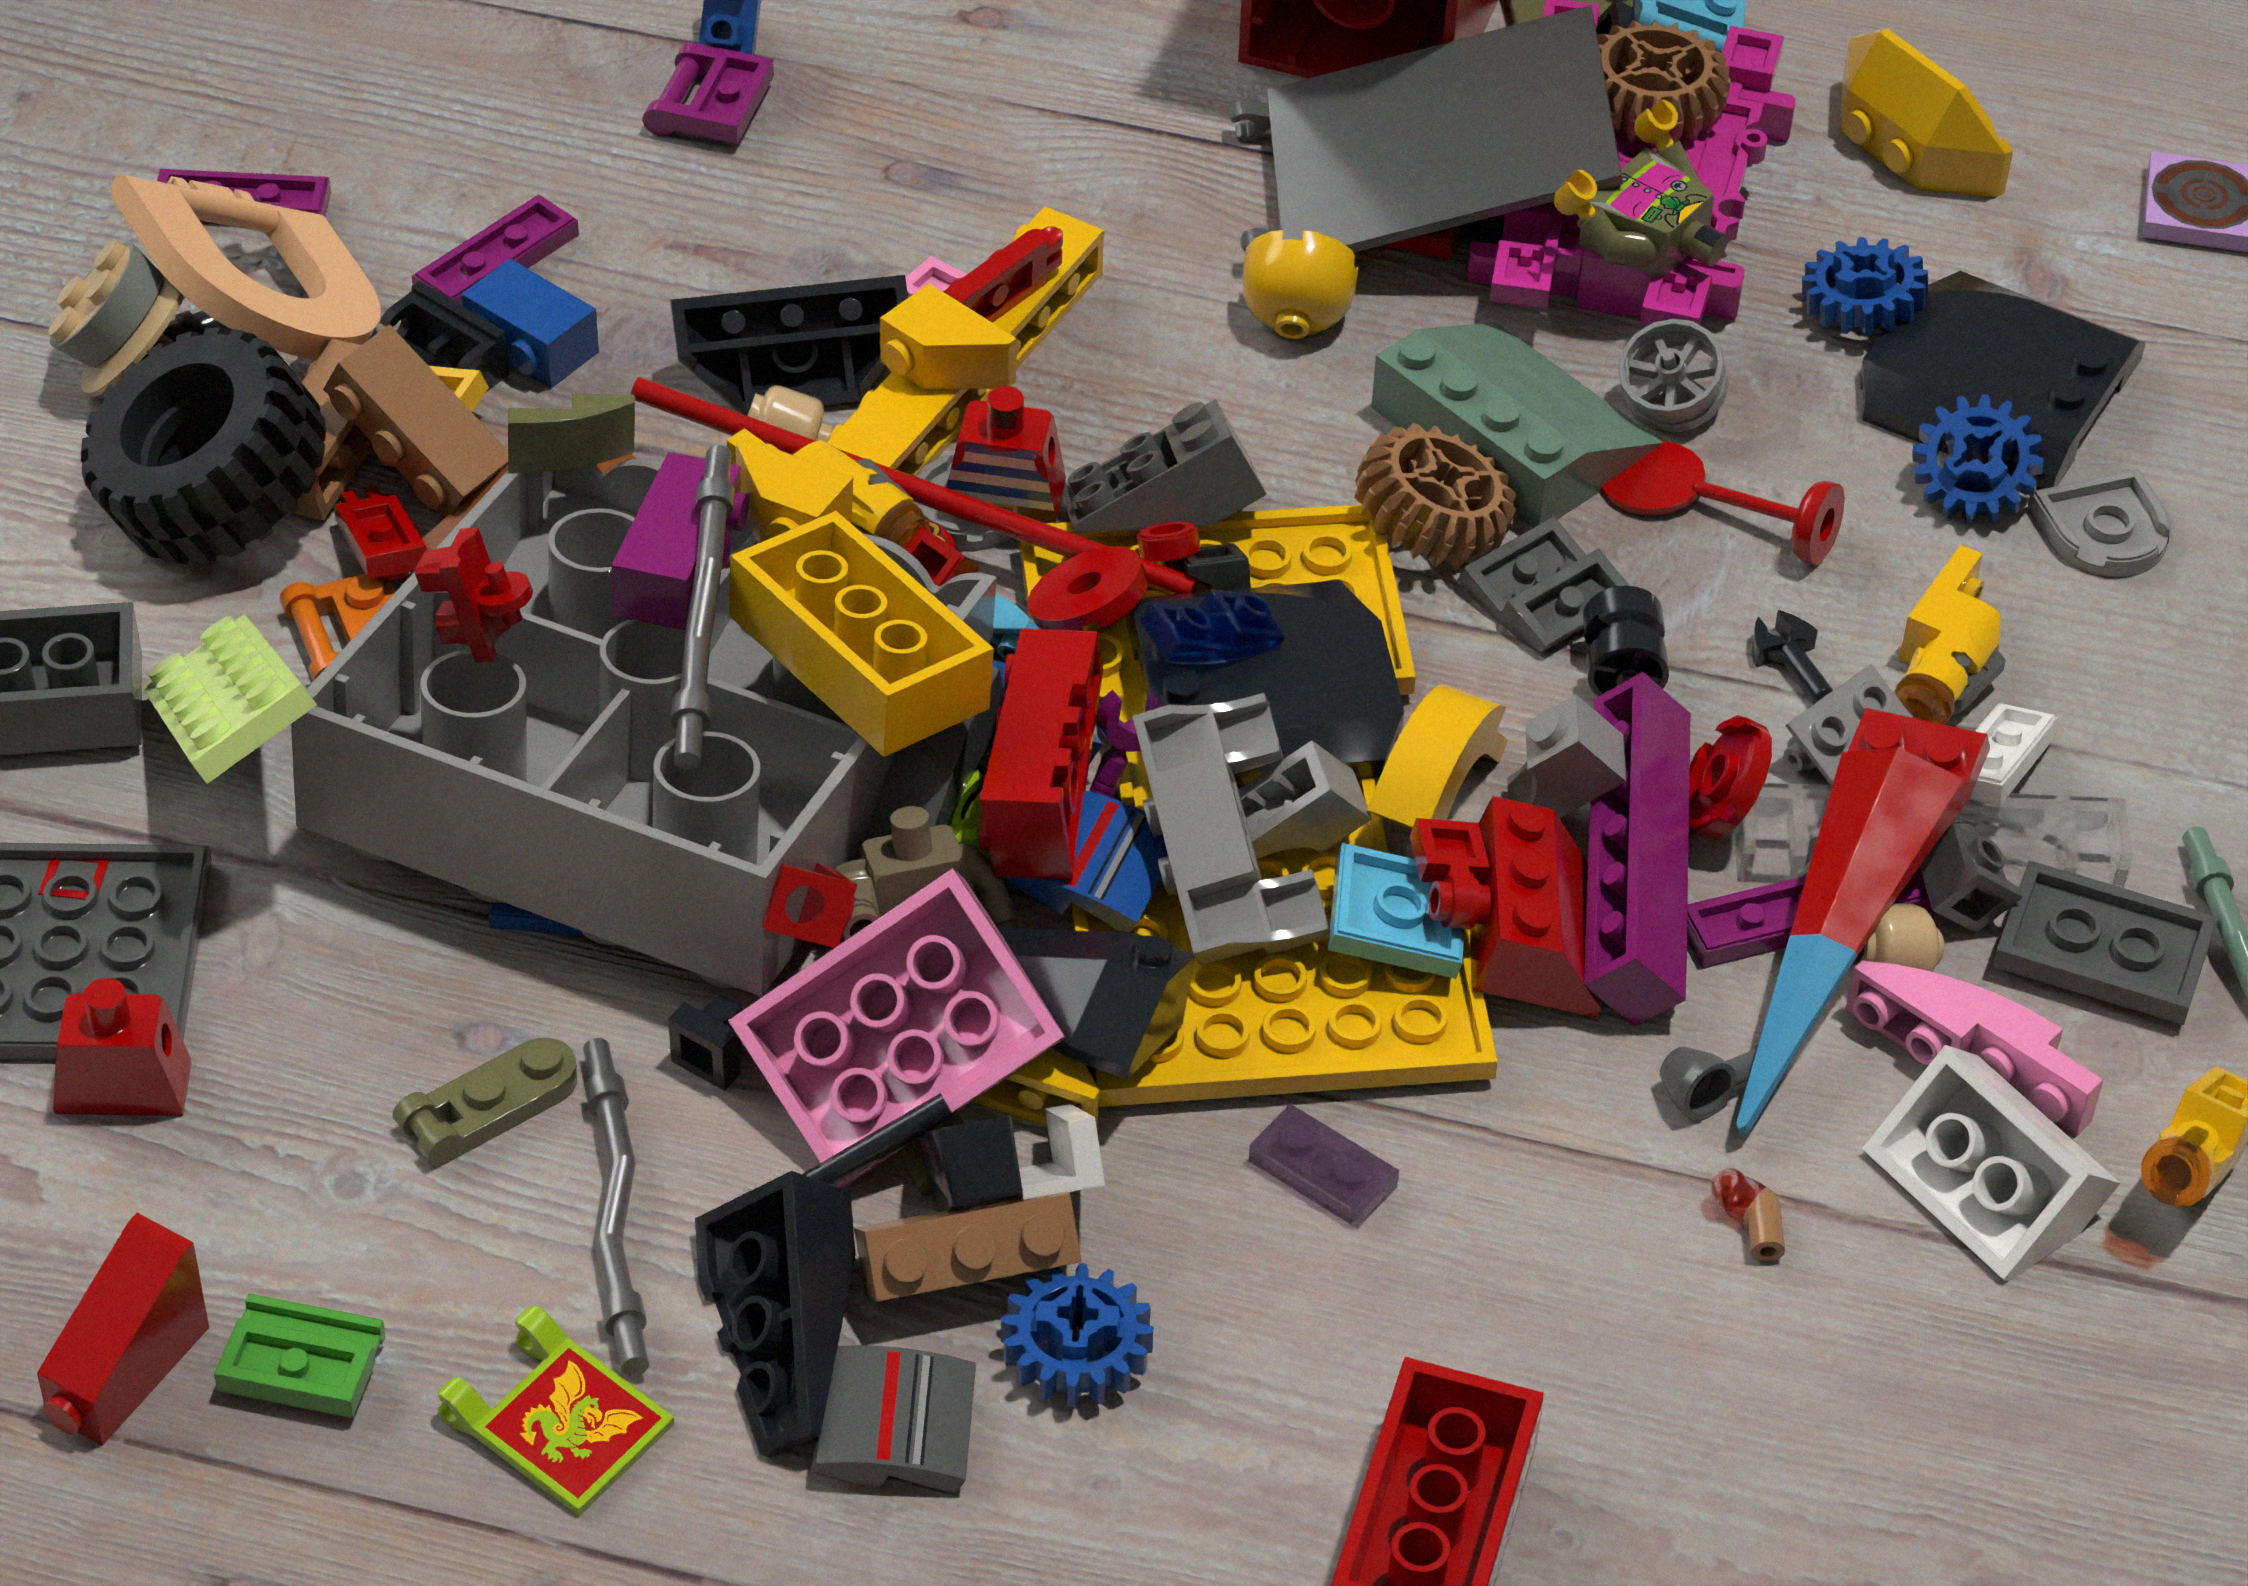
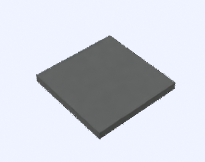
M0 842V1061H56L57 1041L65 998L73 993H84L85 988L91 982L100 978H114L120 981L125 987L126 994H156L164 998L184 1041L212 863L209 845ZM50 859H60L55 876L46 883L43 895H38ZM65 859H110L99 893H97L96 884L93 880L98 863ZM58 888L89 892L84 900L53 896Z

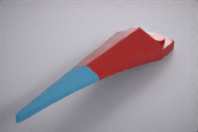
M1865 708L1848 751L1841 754L1736 1121L1741 1138L1750 1132L1812 1026L1879 925L1883 916L1890 909L1940 837L1969 801L1990 750L1986 733Z

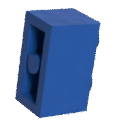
M510 258L461 294L463 307L505 331L508 363L521 374L529 375L551 389L599 353L596 308Z

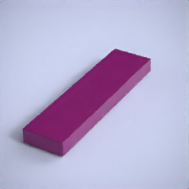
M1919 866L1894 903L1915 904L1926 909L1928 913L1934 912L1931 908ZM1806 876L1688 904L1687 939L1702 967L1705 968L1786 948Z

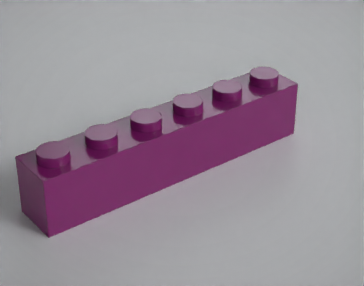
M1644 672L1594 699L1593 709L1623 734L1626 782L1590 801L1584 986L1633 1026L1686 1001L1691 713Z

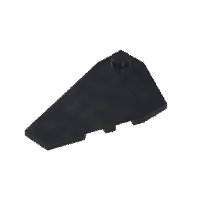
M997 927L1066 1038L1051 1047L1065 1057L1127 1080L1183 1024L1195 959L1194 954L1174 948L1170 942L1163 938L1141 936L1136 933Z
M789 1171L695 1218L699 1285L704 1299L716 1304L723 1327L717 1332L723 1351L734 1355L741 1374L737 1384V1392L760 1455L769 1458L821 1435L856 1256L851 1191L794 1171Z

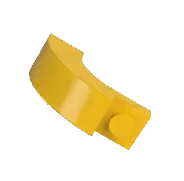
M1441 684L1432 689L1417 706L1398 737L1378 780L1367 810L1380 819L1412 830L1416 818L1447 820L1457 793L1476 760L1481 756L1497 763L1500 762L1508 739L1497 730L1506 707L1446 684Z

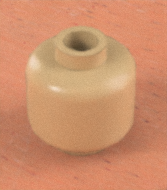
M778 385L770 387L764 396L755 393L747 415L816 441L823 440L827 442L833 428L832 425L822 422L824 405L819 399Z
M1893 903L1849 969L1853 972L1854 967L1863 960L1897 964L1934 972L1935 967L1941 962L1944 954L1942 933L1936 928L1934 920L1926 909L1915 904Z

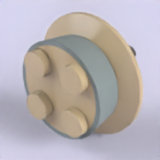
M116 239L111 240L101 250L94 262V268L84 279L75 276L67 283L56 300V304L62 310L48 331L52 347L86 365L81 379V389L90 397L103 394L109 385L115 386L123 377L121 372L133 361L137 365L148 353V350L160 343L165 345L174 343L163 332L173 319L185 296L130 241L120 243Z

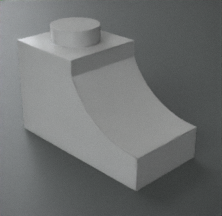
M1577 694L1551 709L1544 710L1535 718L1525 723L1527 761L1519 770L1507 777L1508 799L1552 809L1561 818L1625 783L1626 769L1623 734Z
M1312 740L1239 789L1257 859L1275 852L1295 848H1313L1322 853L1372 820L1354 771Z

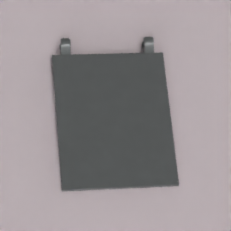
M1591 5L1267 89L1268 103L1240 100L1234 102L1229 108V117L1232 123H1237L1240 120H1250L1247 123H1239L1235 127L1236 137L1243 143L1256 140L1271 127L1281 230H1284L1282 240H1301L1303 230L1313 231L1335 238L1353 252L1554 202L1556 191L1564 185L1565 179L1578 169L1584 170L1592 176L1596 182L1597 190L1624 184ZM1264 228L1246 230L1241 236L1243 251L1246 252V247L1255 237L1276 230Z

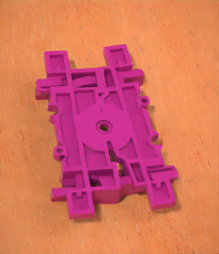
M1545 0L1542 18L1591 5L1597 30L1600 4L1570 0ZM1735 26L1729 27L1722 53L1725 54V64L1729 68V78L1731 79L1726 109L1723 110L1722 118L1714 122L1712 131H1700L1696 141L1683 137L1679 139L1693 169L1704 186L1710 189L1714 196L1710 227L1727 235L1728 242L1737 238L1739 219L1743 218L1745 198L1740 194L1747 165L1759 164L1765 159L1768 139L1786 142L1789 139L1796 100L1792 95L1770 91L1781 57L1784 36ZM1619 134L1615 136L1621 169L1646 147L1653 151L1658 150L1656 145L1652 147L1650 143H1646L1641 139H1637L1630 144L1627 135ZM1554 202L1505 214L1503 235L1499 245L1476 241L1471 242L1467 277L1472 283L1491 285L1490 301L1547 309L1550 294L1577 297V306L1581 309L1609 314L1641 316L1640 325L1645 326L1668 319L1693 321L1700 325L1703 314L1733 320L1737 317L1745 274L1742 266L1723 262L1721 259L1714 266H1708L1688 255L1666 276H1655L1631 266L1608 264L1600 255L1578 246L1580 228L1577 225V221L1580 218L1577 214L1565 215L1555 207Z

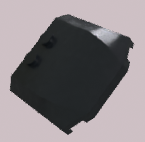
M1958 271L1929 284L1924 310H1914V320L1911 323L1899 319L1895 320V331L1889 332L1884 329L1863 358L1860 372V389L1863 390L1864 401L1862 420L1916 442L1924 443L1919 438V427L1922 423L1937 426L1935 409L1938 406L1947 409L1952 414L1957 411V397L1960 396L1965 397L1969 407H1978L1982 394H1988L1990 408L1998 410L2008 400L2013 403L2011 416L2013 420L2027 414L2031 418V429L2027 435H2041L2042 449L2035 455L2044 458L2043 472L2039 475H2031L2037 481L2036 489L2041 490L2059 485L2075 461L2079 442L2114 390L2118 392L2122 390L2142 360L2146 342L1968 273ZM1944 442L1940 451L1951 455L1948 452V445ZM2016 449L2011 452V458L2004 462L2008 467L2007 473L2010 477L2015 472L2019 461ZM1972 454L1967 456V462L1976 459ZM1988 456L1981 459L1980 461L1983 464L1988 463Z
M1340 580L1143 597L1136 607L1125 615L1134 661L1139 660L1146 696L1148 695V690H1150L1163 707L1167 705H1209L1265 693L1284 759L1312 740L1350 767L1357 779L1381 776L1393 744L1401 734L1404 707L1381 620ZM1282 760L1234 774L1238 790Z

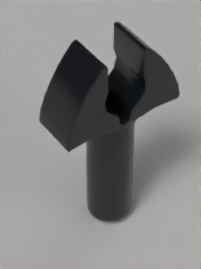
M1778 610L1775 629L1781 637L1772 635L1761 618L1757 617L1752 639V658L1755 666L1758 668L1771 662L1783 664L1813 705L1831 693L1833 688L1804 652L1815 649L1818 630L1801 618Z

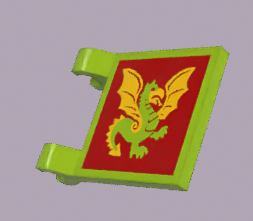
M532 1305L524 1310L515 1320L517 1328L520 1329L515 1337L517 1347L524 1353L542 1360V1362L492 1409L465 1380L460 1377L450 1379L438 1391V1398L442 1401L438 1408V1415L451 1428L475 1437L579 1517L674 1425L675 1417L571 1340L545 1310L537 1305Z

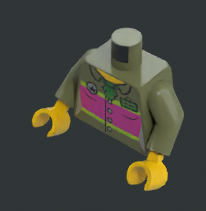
M1660 100L1652 107L1651 111L1645 109L1637 117L1634 125L1636 135L1646 143H1655L1658 150L1653 151L1646 147L1621 169L1624 184L1597 190L1596 182L1592 176L1586 171L1578 169L1565 179L1564 185L1556 191L1554 196V205L1558 211L1565 215L1577 214L1580 218L1577 221V225L1580 228L1579 247L1600 255L1608 264L1631 266L1655 276H1666L1688 255L1708 266H1714L1721 259L1728 243L1727 235L1710 227L1714 196L1711 190L1705 187L1698 177L1680 141L1673 142L1669 131L1678 121L1677 111L1669 101Z

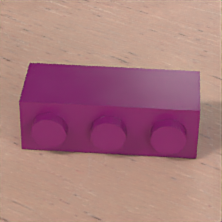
M673 452L667 453L611 565V616L686 631L700 528V516L695 511L696 490L699 482L704 479L706 459ZM731 464L729 482L735 488L734 508L731 517L726 519L722 569L725 568L729 558L732 541L731 534L733 530L742 531L749 510V494L741 492V466Z

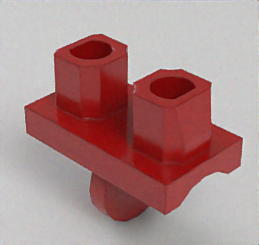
M478 528L460 529L450 547L426 550L415 568V576L422 592L427 594L449 593L451 601H443L435 615V627L442 645H469L475 663L493 662L497 655L494 648L495 642L512 625L521 622L523 616L520 608L525 606L532 598L533 589L527 575L521 572H506L501 562L491 563Z

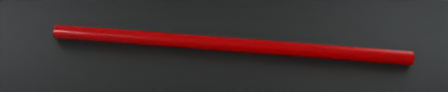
M641 377L636 379L631 390V395H635V401L730 436L745 428L764 443L772 444L778 450L791 455L816 441ZM839 449L854 461L865 459ZM874 462L894 483H898L915 503L1053 553L1072 558L1086 551L1109 547ZM1140 558L1147 572L1145 578L1148 582V587L1169 595L1195 593L1198 579Z

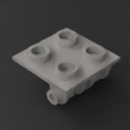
M1870 664L1785 725L1793 737L1787 743V749L1784 751V760L1795 771H1800L1801 769L1812 770L1817 767L1829 784L1833 786L1841 754L1848 751L1865 708L1911 718L1913 716L1875 667Z

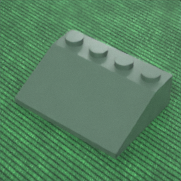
M1497 322L1418 329L1377 354L1375 358L1371 408L1395 426L1405 430L1412 423L1418 424L1426 432L1435 425L1444 435L1452 437L1458 433L1460 441L1469 446L1479 444L1478 452L1484 457L1495 458V470L1504 472L1510 477L1507 486L1516 493L1513 506L1516 509L1515 515L1532 528L1553 516L1556 519L1561 518L1601 492V487L1663 444L1654 435Z

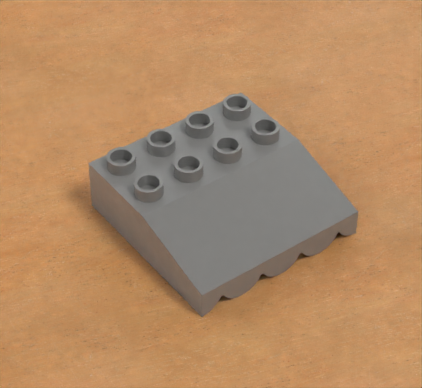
M629 459L616 464L606 473L602 472L597 464L574 469L536 473H508L507 470L436 549L450 547L460 529L478 528L491 563L501 562L506 572H521L527 575L533 594L529 602L520 608L523 616L521 622L512 625L508 631L497 639L494 645L497 655L493 662L475 663L469 645H442L435 627V615L443 601H451L449 593L427 594L422 592L414 571L306 689L317 706L291 723L296 826L350 845L364 857L379 861H393L464 887L471 895L478 899L494 903H507L573 927L595 942L605 945H622L690 970L714 986L730 989L738 988L762 997L804 941L766 931L761 926L780 865L786 864L814 872L816 863L828 865L835 869L841 864L859 859L860 846L866 841L865 835L894 753L883 757L729 616L730 557L732 554L758 544L746 519L742 531L733 530L731 534L732 541L729 558L725 568L721 570L710 645L706 693L712 699L711 721L708 729L703 732L700 765L692 770H684L677 767L674 763L676 729L671 724L673 697L680 691L686 631L611 616V565L662 463L648 459ZM864 534L987 643L990 642L993 636L997 576L984 573H965L951 578L942 586H937L933 583L930 575L921 563L904 548L887 539ZM809 886L796 888L786 900V914L792 922H798Z

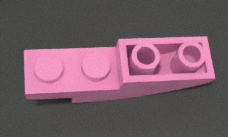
M1863 960L1854 967L1845 1011L1856 1017L1865 1027L1876 1030L1908 1051L1920 1063L1929 1066L1945 1045L1978 1055L2049 1120L2077 1137L2092 1122L2103 1079L2058 1051L2063 1028L1999 994L1942 974L1897 964Z

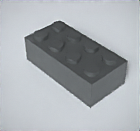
M133 602L0 611V755L141 745L142 650Z

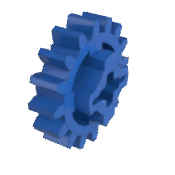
M1859 237L1856 246L1849 247L1842 241L1835 242L1834 253L1820 249L1816 252L1817 262H1806L1805 276H1802V302H1807V314L1809 316L1820 315L1821 326L1828 327L1836 322L1840 323L1841 333L1848 334L1853 327H1862V331L1866 336L1872 335L1874 326L1881 325L1884 329L1891 332L1895 331V320L1899 319L1911 323L1914 320V310H1924L1925 300L1928 295V270L1923 269V258L1921 256L1909 257V247L1906 245L1892 250L1888 247V239L1884 238L1876 246L1868 245L1865 237Z
M1982 394L1978 407H1969L1965 397L1960 396L1957 397L1956 412L1950 414L1947 409L1938 406L1935 409L1937 426L1922 423L1919 427V438L1924 443L1913 445L1912 461L1920 464L1914 468L1915 484L1929 483L1924 490V500L1927 504L1934 503L1939 499L1944 500L1943 516L1947 519L1957 509L1965 511L1966 523L1973 525L1977 512L1986 511L1989 520L1992 523L1998 522L1999 507L2005 505L2014 513L2021 510L2019 492L2034 496L2037 481L2031 475H2039L2043 472L2044 458L2035 455L2042 449L2041 435H2027L2031 429V418L2028 414L2016 420L2011 418L2012 402L2007 400L1998 410L1990 408L1988 394ZM1945 442L1948 445V452L1952 456L1946 459L1944 467L1939 469L1937 457ZM2016 449L2019 461L2015 472L2010 477L2007 473L2008 467L2004 462L2011 458V452ZM1972 454L1976 459L1968 463L1967 456ZM1988 456V463L1983 464L1980 460Z
M1079 1263L1075 1276L1065 1277L1059 1267L1050 1268V1281L1045 1284L1039 1279L1029 1276L1025 1279V1296L1010 1294L1008 1298V1315L1001 1317V1342L1004 1343L1003 1361L1005 1366H1017V1383L1020 1386L1030 1384L1035 1380L1040 1382L1039 1398L1046 1401L1058 1390L1065 1392L1067 1406L1075 1407L1079 1399V1393L1089 1392L1097 1405L1104 1403L1105 1387L1111 1385L1114 1389L1126 1393L1130 1389V1373L1144 1375L1147 1370V1353H1152L1154 1327L1150 1326L1151 1308L1149 1303H1136L1137 1286L1133 1283L1124 1285L1119 1289L1115 1288L1113 1270L1107 1269L1098 1279L1089 1277V1270L1085 1263ZM1076 1327H1081L1079 1340L1077 1342L1072 1341L1075 1337Z

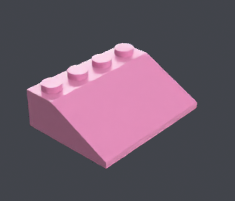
M953 868L728 1020L820 1163L939 1093L943 1095L954 1114L1066 1038L1000 931L966 880ZM900 1149L836 1186L840 1188L846 1187Z

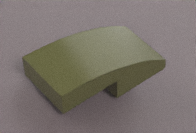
M572 394V409L508 408V473H536L574 469L603 463L633 453L635 395Z

